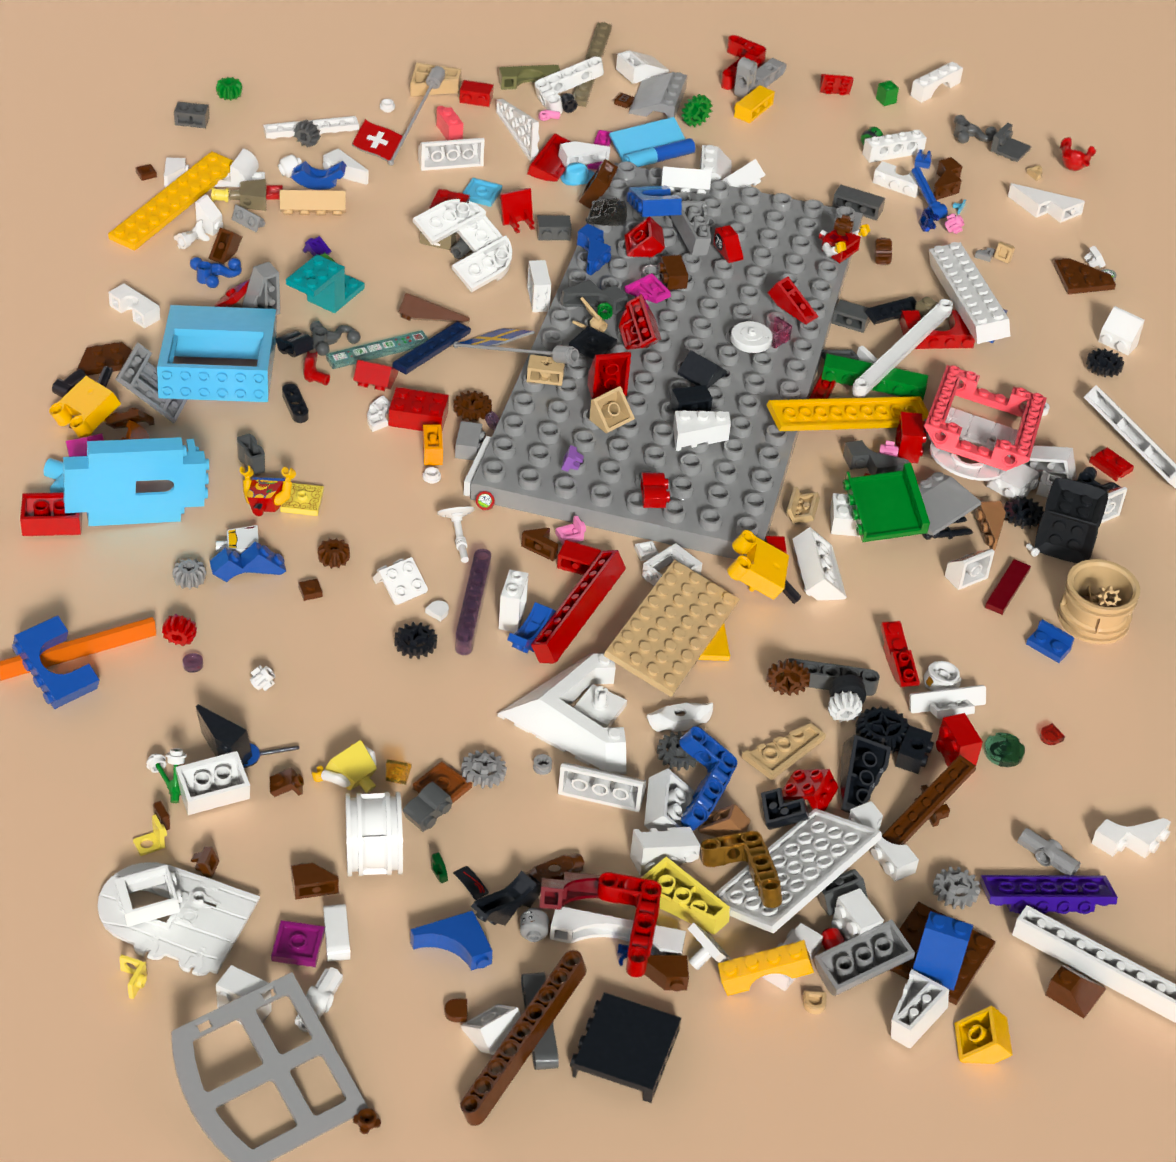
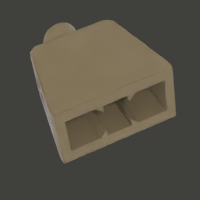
M266 179L241 181L240 190H230V200H240V206L245 209L266 211Z

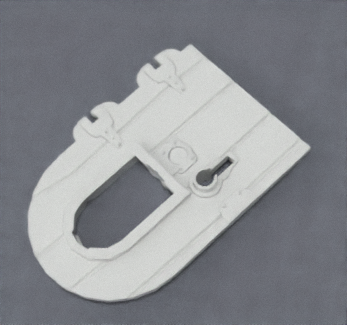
M952 407L946 419V423L953 422L963 427L958 440L969 441L973 445L984 446L991 451L994 450L997 439L1007 440L1014 445L1018 431L1017 429H1012L1011 427ZM926 432L927 438L931 440L929 450L931 456L947 471L963 478L978 481H990L1003 476L1004 470L980 462L973 464L965 463L956 454L936 448L928 432Z
M158 862L138 863L128 866L110 877L100 892L97 906L100 921L105 929L114 937L133 944L134 950L138 955L144 957L148 951L147 958L151 960H160L167 956L178 960L179 967L185 972L189 973L193 967L192 974L196 976H205L209 972L215 974L219 972L260 900L258 895L168 865L169 872H174L177 885H174L175 890H180L182 902L179 903L180 912L172 914L167 922L154 919L127 927L115 879L167 864ZM166 883L142 889V891H148L170 899ZM206 902L216 905V907L208 905Z

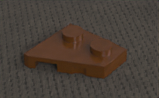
M130 408L127 412L123 413L116 412L105 419L106 425L113 429L125 428L129 420L136 423L146 422L149 426L155 425L154 418L138 408Z

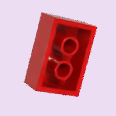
M396 387L389 408V426L423 431V425H441L443 431L448 414L449 395Z

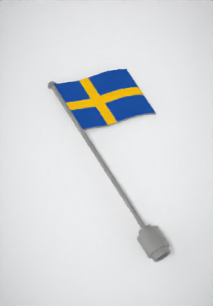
M503 328L470 340L453 343L454 348L466 347L552 355L554 362L562 364H573L579 359V351L573 346L557 345L552 352L495 347L527 335L535 334L534 331Z

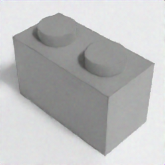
M461 421L455 444V458L475 460L482 445L481 442L485 439V431H482L483 424Z

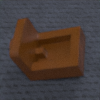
M292 768L270 776V793L274 797L293 790L298 796L303 794L304 780Z

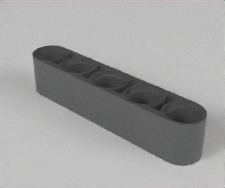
M794 658L788 659L789 662L797 660L796 664L803 663V668H808V673H810L809 688L829 690V686L835 678L850 674L856 675L863 680L866 696H872L877 691L880 676L875 670Z
M544 972L521 974L525 1010L545 983L546 977ZM553 1022L532 1051L535 1070L559 1067Z

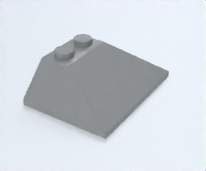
M137 342L115 380L172 423H175L188 399L158 398L157 368L147 362L152 353Z

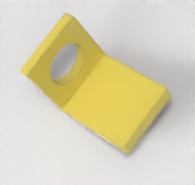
M156 815L152 816L153 832L133 839L140 856L165 848L164 837L167 836L164 824L160 823ZM149 840L153 842V845L150 848H143L141 843Z
M121 954L119 957L121 971L133 974L128 983L129 998L134 999L139 989L143 988L147 981L146 962ZM126 962L132 963L137 969L130 968Z

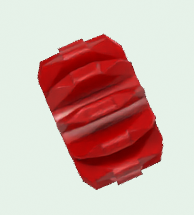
M175 614L174 616H168L162 627L163 638L168 639L169 643H175V645L185 646V644H191L197 633L196 623L191 621V618L184 617V615L178 616Z

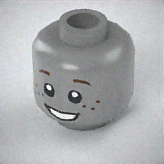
M530 908L523 912L520 917V934L522 937L530 942H538L548 935L549 918L547 914L539 908Z

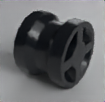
M570 93L561 96L563 110L567 113L574 112L578 106L574 96Z

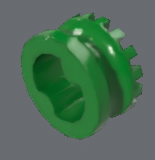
M609 303L599 304L597 314L603 320L610 319L613 315L612 306Z

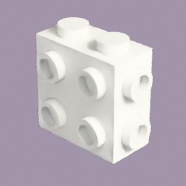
M1022 464L1005 471L1003 476L988 481L987 487L1008 499L1012 497L1016 500V496L1022 499L1024 496L1027 497L1032 489L1035 490L1037 488L1040 472Z

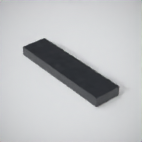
M912 296L867 308L865 313L875 325L901 318L902 311L915 310L917 302Z

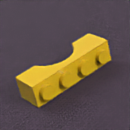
M804 940L718 963L721 982L727 996L748 991L751 984L764 975L779 973L793 979L814 973L810 954Z

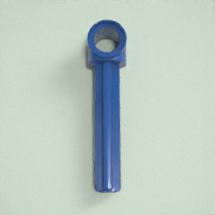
M916 166L912 169V173L928 204L926 211L928 219L932 221L946 218L948 214L946 205L936 201L921 169Z

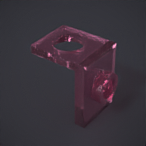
M778 316L775 317L773 331L776 332L773 339V348H777L790 340L792 325ZM779 323H781L784 326V328L781 330L778 327Z

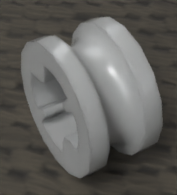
M545 754L537 755L534 758V771L540 775L548 774L552 769L551 757Z

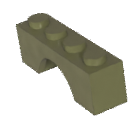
M559 65L499 67V84L501 90L516 89L522 83L536 82L541 78L560 71Z

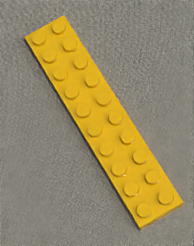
M211 151L109 232V239L135 251L212 189V187L217 185L219 180H223L228 176L230 166L234 161Z
M920 396L769 400L767 403L768 410L779 431L897 428L901 412L922 413L923 421L929 415Z

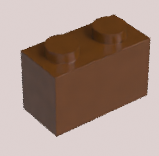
M661 256V263H658V272L662 274V283H665L668 290L687 289L689 275L682 256Z

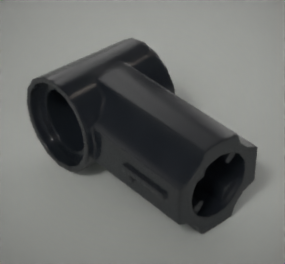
M78 369L64 380L57 379L52 386V392L63 398L87 375L83 370Z

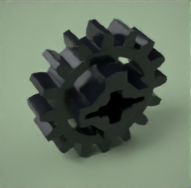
M1098 348L1097 351L1092 350L1088 354L1086 364L1088 369H1092V373L1097 372V376L1102 374L1105 378L1108 375L1112 378L1113 374L1118 376L1122 372L1124 361H1122L1123 357H1118L1119 353H1113V350L1107 351L1106 348L1104 350Z
M1016 496V500L1011 497L1010 501H1006L1004 506L1005 518H1009L1008 523L1013 522L1015 527L1019 525L1021 529L1024 526L1031 529V525L1037 527L1044 513L1042 511L1043 507L1039 506V502L1034 503L1033 498L1027 499L1026 496L1023 499Z
M412 622L411 626L404 624V629L399 627L398 632H395L394 646L397 647V652L402 651V656L408 654L410 659L413 656L420 659V655L428 657V652L433 654L434 649L437 648V634H435V630H429L430 625L422 626V622L419 625H415Z

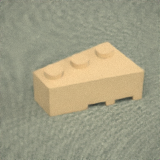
M416 63L410 82L411 97L425 96L429 88L426 84V78L431 69L437 65ZM440 66L445 70V78L438 89H431L429 95L458 93L461 86V69Z

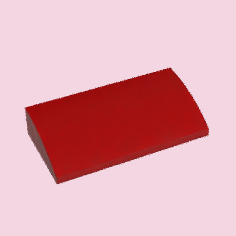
M554 133L531 163L527 174L537 179L557 182L566 170L558 156L560 144L571 141Z

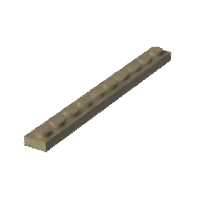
M605 22L597 23L585 60L592 57H600L602 59L612 30V24ZM595 79L576 86L573 96L578 106L586 107Z

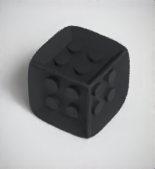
M1056 478L1051 485L1047 497L1045 511L1035 539V548H1038L1040 553L1068 562L1079 563L1090 560L1098 528L1106 509L1108 492L1079 481Z

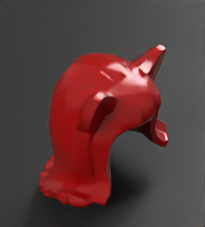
M1064 138L1061 141L1060 148L1065 167L1072 171L1088 167L1091 157L1096 154L1094 146H1090L1087 154H1084L1079 150H1071V138Z

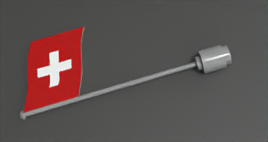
M435 66L431 69L426 78V84L429 88L403 136L365 119L352 142V146L360 151L380 157L387 161L390 166L394 165L393 161L431 89H438L445 78V70L440 66Z

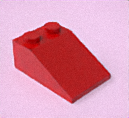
M631 352L595 355L588 373L587 384L592 399L621 386L624 395L627 396Z

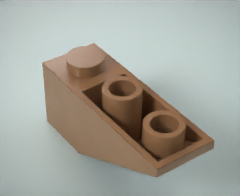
M1001 501L981 502V505L975 512V517L980 523L981 532L985 535L986 545L995 551L1006 512Z

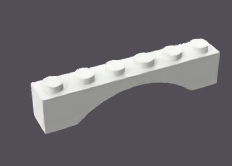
M562 907V910L555 909L550 930V940L572 944L588 938L609 937L629 942L634 920ZM656 925L651 955H682L686 931Z

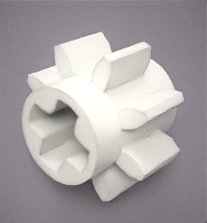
M259 665L251 672L253 676L250 678V681L257 690L263 688L266 691L275 684L273 681L275 674L268 666L262 668Z

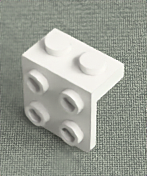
M412 557L406 560L403 558L399 559L392 566L387 567L385 565L377 569V573L373 577L375 584L384 583L395 605L402 604L428 591Z

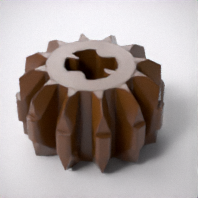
M876 239V264L887 265L892 262L891 239Z
M329 538L328 541H322L318 548L319 562L323 563L324 567L330 566L331 569L333 567L340 568V565L346 566V562L350 558L349 545L344 540L339 541L337 538L335 540Z

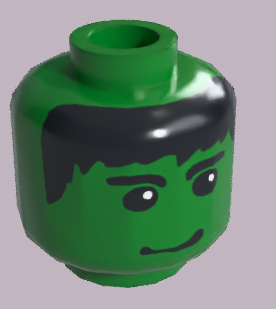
M869 127L862 133L861 142L864 145L865 139L883 136V133L877 127Z

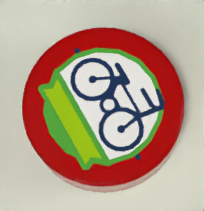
M483 491L477 495L476 505L480 509L490 510L493 508L495 498L491 493Z

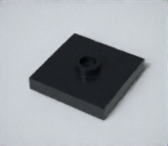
M587 326L569 342V346H573L579 353L594 359L595 355L609 352L617 344V339Z

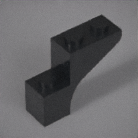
M521 871L506 888L477 899L471 907L477 912L475 915L483 922L488 920L493 925L498 923L506 926L519 907L523 905L530 908L541 894L542 883L530 873Z

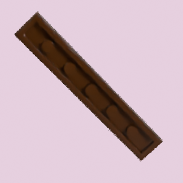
M959 755L883 833L882 837L890 843L904 845L973 774L976 766Z

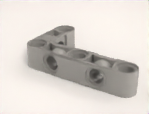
M742 57L737 65L734 94L743 99L744 96L748 95L759 85L768 87L784 74L786 63L771 58L757 69L756 62Z

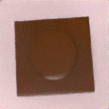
M318 579L299 582V590L304 601L323 597V591Z

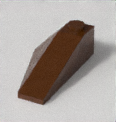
M405 293L398 311L401 314V318L408 321L411 318L414 320L458 321L469 323L470 321L469 317Z

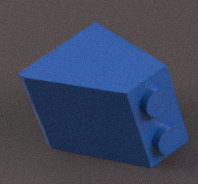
M930 911L913 970L954 991L973 925Z

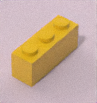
M759 85L735 104L734 117L751 123L773 105L775 91Z

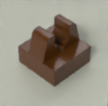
M204 847L202 852L194 853L191 862L197 863L195 870L201 871L203 876L207 878L213 877L220 862L213 847Z

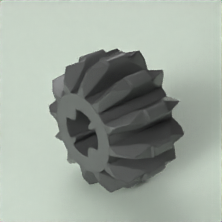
M307 119L299 122L293 130L295 132L294 137L298 139L297 142H301V145H306L307 148L317 144L321 137V130L317 129L318 125H314L313 121L309 122Z

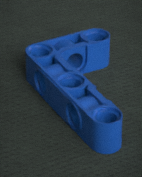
M697 726L692 727L679 740L681 748L707 769L706 777L698 785L692 796L693 800L686 807L681 817L683 827H691L692 831L708 819L737 767L735 756Z

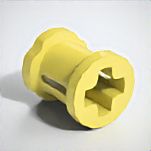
M212 187L211 200L213 202L219 200L228 203L229 188L215 189V187Z

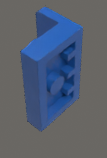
M1041 620L1038 629L1027 639L1026 645L1060 663L1071 651L1075 638L1045 620Z

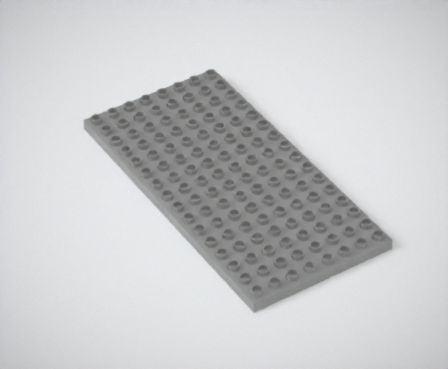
M632 162L614 163L618 167L614 178L604 195L599 197L587 223L604 231V243L611 246V259L599 271L588 275L586 273L588 252L581 246H577L531 350L552 352L557 345L569 346V342L584 330L573 324L572 321L591 326L590 320L593 317L586 310V307H564L561 304L563 289L591 280L601 290L616 285L628 296L627 302L636 298V296L626 293L625 286L651 273L662 283V274L658 272V263H661V256L681 255L689 275L687 289L669 290L671 297L657 304L646 300L655 317L662 340L648 348L627 350L619 329V323L624 311L612 315L608 320H604L608 327L603 333L617 339V344L606 354L631 352L628 391L625 397L635 419L608 433L602 431L589 420L592 397L587 384L588 373L593 359L579 353V359L576 363L565 364L562 386L527 382L530 355L552 357V355L529 353L471 482V500L476 501L479 493L487 491L494 496V505L572 523L573 517L578 515L579 519L586 526L670 545L676 543L683 548L737 559L740 554L734 551L732 542L744 530L751 531L763 541L768 536L799 431H779L768 410L767 403L769 400L809 399L820 364L822 350H824L832 324L834 310L838 304L852 255L841 263H838L831 257H827L822 251L823 241L818 236L822 230L828 233L833 231L837 217L842 218V215L850 216V221L854 222L851 232L860 230L859 227L861 226L863 213L855 212L853 208L848 206L835 208L825 206L818 200H808L805 202L792 199L791 196L785 193L771 195L761 193L755 187H745L742 189L729 186L725 181L717 180L711 182L709 193L706 192L705 195L696 194L695 191L681 193L680 190H674V192H671V195L681 197L682 201L706 202L705 208H707L708 226L711 233V242L707 255H691L671 216H651L663 228L665 248L661 253L653 257H629L626 253L625 234L648 217H642L627 202L626 194L629 192V187L661 186L662 168H652L649 170L636 167ZM731 225L738 234L744 257L743 260L732 263L726 261L713 245L715 228ZM789 276L819 316L807 325L778 307L767 293L777 282ZM592 307L597 313V307ZM745 321L761 323L771 330L773 334L772 344L767 350L759 353L741 351L731 342L732 328L736 324ZM692 350L727 371V374L710 386L708 390L713 398L711 411H723L730 414L729 440L712 444L704 442L697 444V447L692 448L690 445L676 451L673 432L675 412L670 404L672 389L697 386L678 375L681 365L689 351ZM570 445L577 447V452L582 454L584 458L578 470L569 469L566 472L561 470L563 458ZM642 472L664 473L665 478H668V489L666 491H670V502H666V508H643L641 494Z

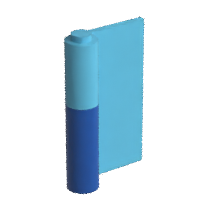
M675 117L609 133L622 162H632L636 167L654 164L695 152L693 139H685Z

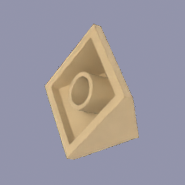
M621 386L591 400L589 420L605 433L635 419Z

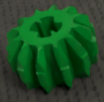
M234 77L221 78V80L217 81V95L221 99L224 98V100H236L237 97H241L242 84L239 82V79H234Z

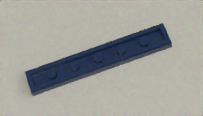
M457 321L394 361L392 367L404 374H408L453 345L454 342H458L470 334L471 328Z

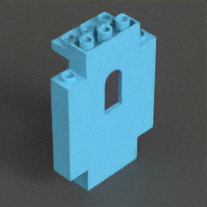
M181 437L87 441V456L63 457L65 513L87 512L88 526L181 522V514L185 512L184 507L204 506L205 499H208V489L205 487V484H209L208 473H206V470H209V459H205L204 451H199V447L195 446L194 439H186V448V445L182 444ZM170 480L174 483L173 488L166 492L136 493V481Z

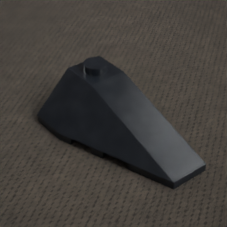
M855 734L844 742L841 757L840 810L850 813L852 808L869 801L874 788L880 781L879 779L888 767L891 747Z

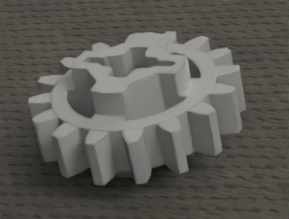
M476 750L475 755L468 753V757H464L461 771H463L462 777H467V783L472 781L474 782L473 786L479 784L483 789L485 785H488L489 788H492L493 784L499 786L500 781H504L506 776V762L501 761V756L495 757V752L488 754L486 750L483 753Z
M949 867L948 872L942 869L940 874H936L933 888H935L933 894L939 895L938 901H945L944 906L952 904L953 909L956 906L964 909L965 904L971 907L973 902H977L981 889L979 888L980 882L974 881L975 875H968L969 870L962 872L960 867L957 870Z

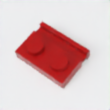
M1108 447L1096 453L1094 457L1091 456L1089 463L1115 481L1131 473L1134 465Z

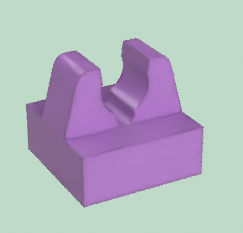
M570 445L563 458L561 470L568 472L569 469H579L584 456L577 452V447Z

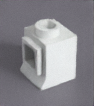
M1043 470L1036 494L1048 497L1053 481L1056 478L1062 477L1048 474Z

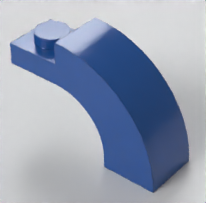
M305 161L293 168L291 178L306 188L326 190L336 186L337 179H341L345 175L347 165L341 161L331 168L319 170L311 167Z

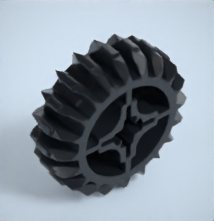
M881 705L878 709L872 706L870 710L866 709L864 713L860 714L856 722L855 732L860 737L891 747L890 753L893 754L895 750H900L910 725L907 719L903 718V713L897 714L896 709L892 711L889 709V706L886 709H883Z

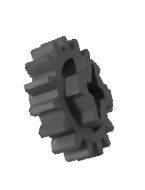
M681 731L678 732V735H675L673 732H670V736L663 735V740L660 739L657 746L658 759L663 760L662 764H669V769L677 767L678 771H680L681 767L688 770L689 765L695 767L696 762L699 763V761L681 748L679 743L680 738L683 736Z

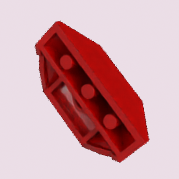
M641 294L627 302L626 310L619 323L625 348L627 350L648 348L662 340L655 317L643 295Z

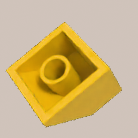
M992 1005L954 1023L959 1061L962 1063L995 1064L1013 1055L1007 1017Z

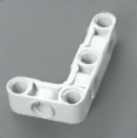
M592 57L535 82L537 98L547 110L558 111L561 114L563 107L558 93L602 76L604 74L602 59L600 57Z

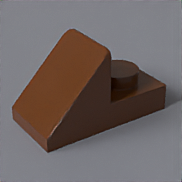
M550 528L525 530L522 532L521 547L551 561H554L558 554V543L549 539Z

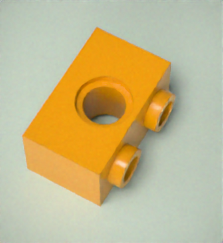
M423 425L424 465H443L441 425Z

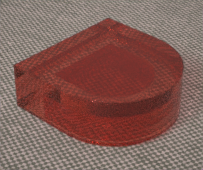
M1053 723L1043 727L1040 733L1041 741L1047 745H1056L1065 739V736Z

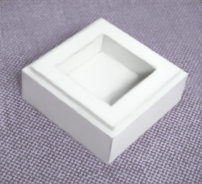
M653 541L635 544L634 549L640 561L649 560L659 554Z

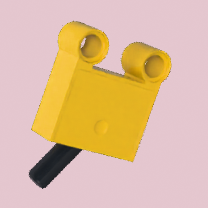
M744 530L732 542L734 551L740 554V556L728 567L727 572L729 576L750 586L749 590L751 592L757 590L773 600L783 592L792 603H797L801 599V595L786 580L789 555L756 537L751 531Z

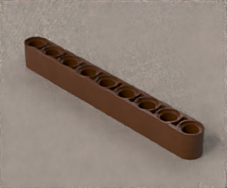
M571 950L564 954L462 1099L460 1108L467 1123L470 1125H479L487 1118L586 975L587 968L579 951Z

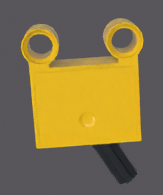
M105 366L97 382L85 376L59 402L54 403L50 407L49 413L59 426H66L70 423V427L79 438L91 436L93 431L103 421L105 422V419L121 405L115 394L106 388L113 372L112 368Z

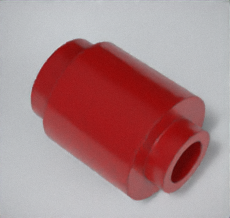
M827 928L822 932V945L825 951L845 942L840 930L837 928Z

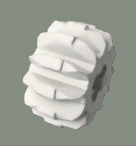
M842 691L840 694L835 693L834 697L829 698L828 703L830 716H832L833 720H839V722L856 720V717L860 716L863 707L858 694L851 691L847 693Z

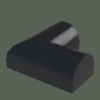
M781 788L761 793L766 826L769 830L810 819L804 798L784 803Z

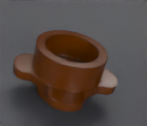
M370 1108L362 1109L353 1117V1122L360 1127L362 1134H367L369 1130L381 1126V1120L377 1118L376 1112Z

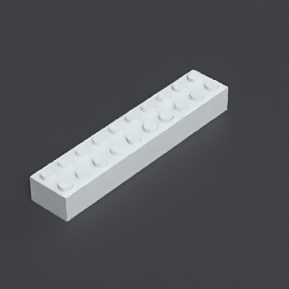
M952 242L949 245L936 246L929 249L930 266L976 343L980 344L1010 337L1008 316L961 242Z

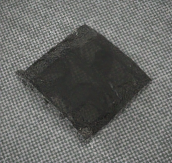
M619 198L592 201L588 218L585 219L586 223L624 226L627 218L625 201H620Z

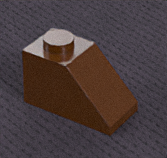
M220 228L208 259L225 264L237 253L242 236Z
M315 863L291 865V880L295 900L339 894V879L335 874Z
M650 955L644 975L663 990L687 991L689 981L687 955Z

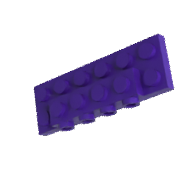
M981 875L980 884L989 904L996 906L1007 904L1010 912L1019 914L1022 913L1026 905L1043 914L1047 912L1088 914L1095 911V905H1117L1118 897L1106 876Z

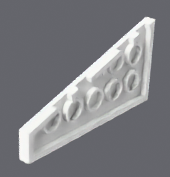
M497 99V115L532 163L539 154V121L504 99Z

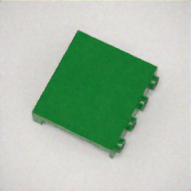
M911 463L904 464L903 471L851 478L850 472H846L843 488L845 491L847 490L848 505L852 506V519L856 520V532L858 536H861L862 543L928 533L930 521Z

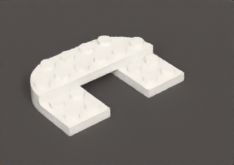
M460 199L444 201L413 218V223L431 245L457 232L474 252L452 265V270L471 293L495 279L499 281L508 272L512 259L511 243L506 235L503 237L486 217V211L479 205L471 201L465 203L460 202Z

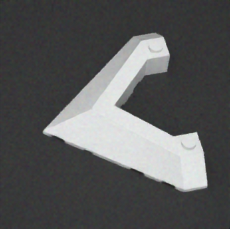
M604 653L588 654L497 713V716L503 720L505 718L511 720L516 727L536 735L540 740L563 752L568 751L575 755V759L587 765L592 764L599 768V770L611 773L626 774L627 772L624 727L603 728L568 704L574 702L581 696V692L586 688H590L592 684H614L615 662L603 656Z

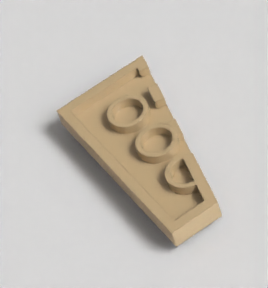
M809 723L789 732V735L785 737L779 736L774 738L773 742L765 745L763 743L758 745L755 750L742 752L741 758L770 780H774L824 741L826 734L812 723Z

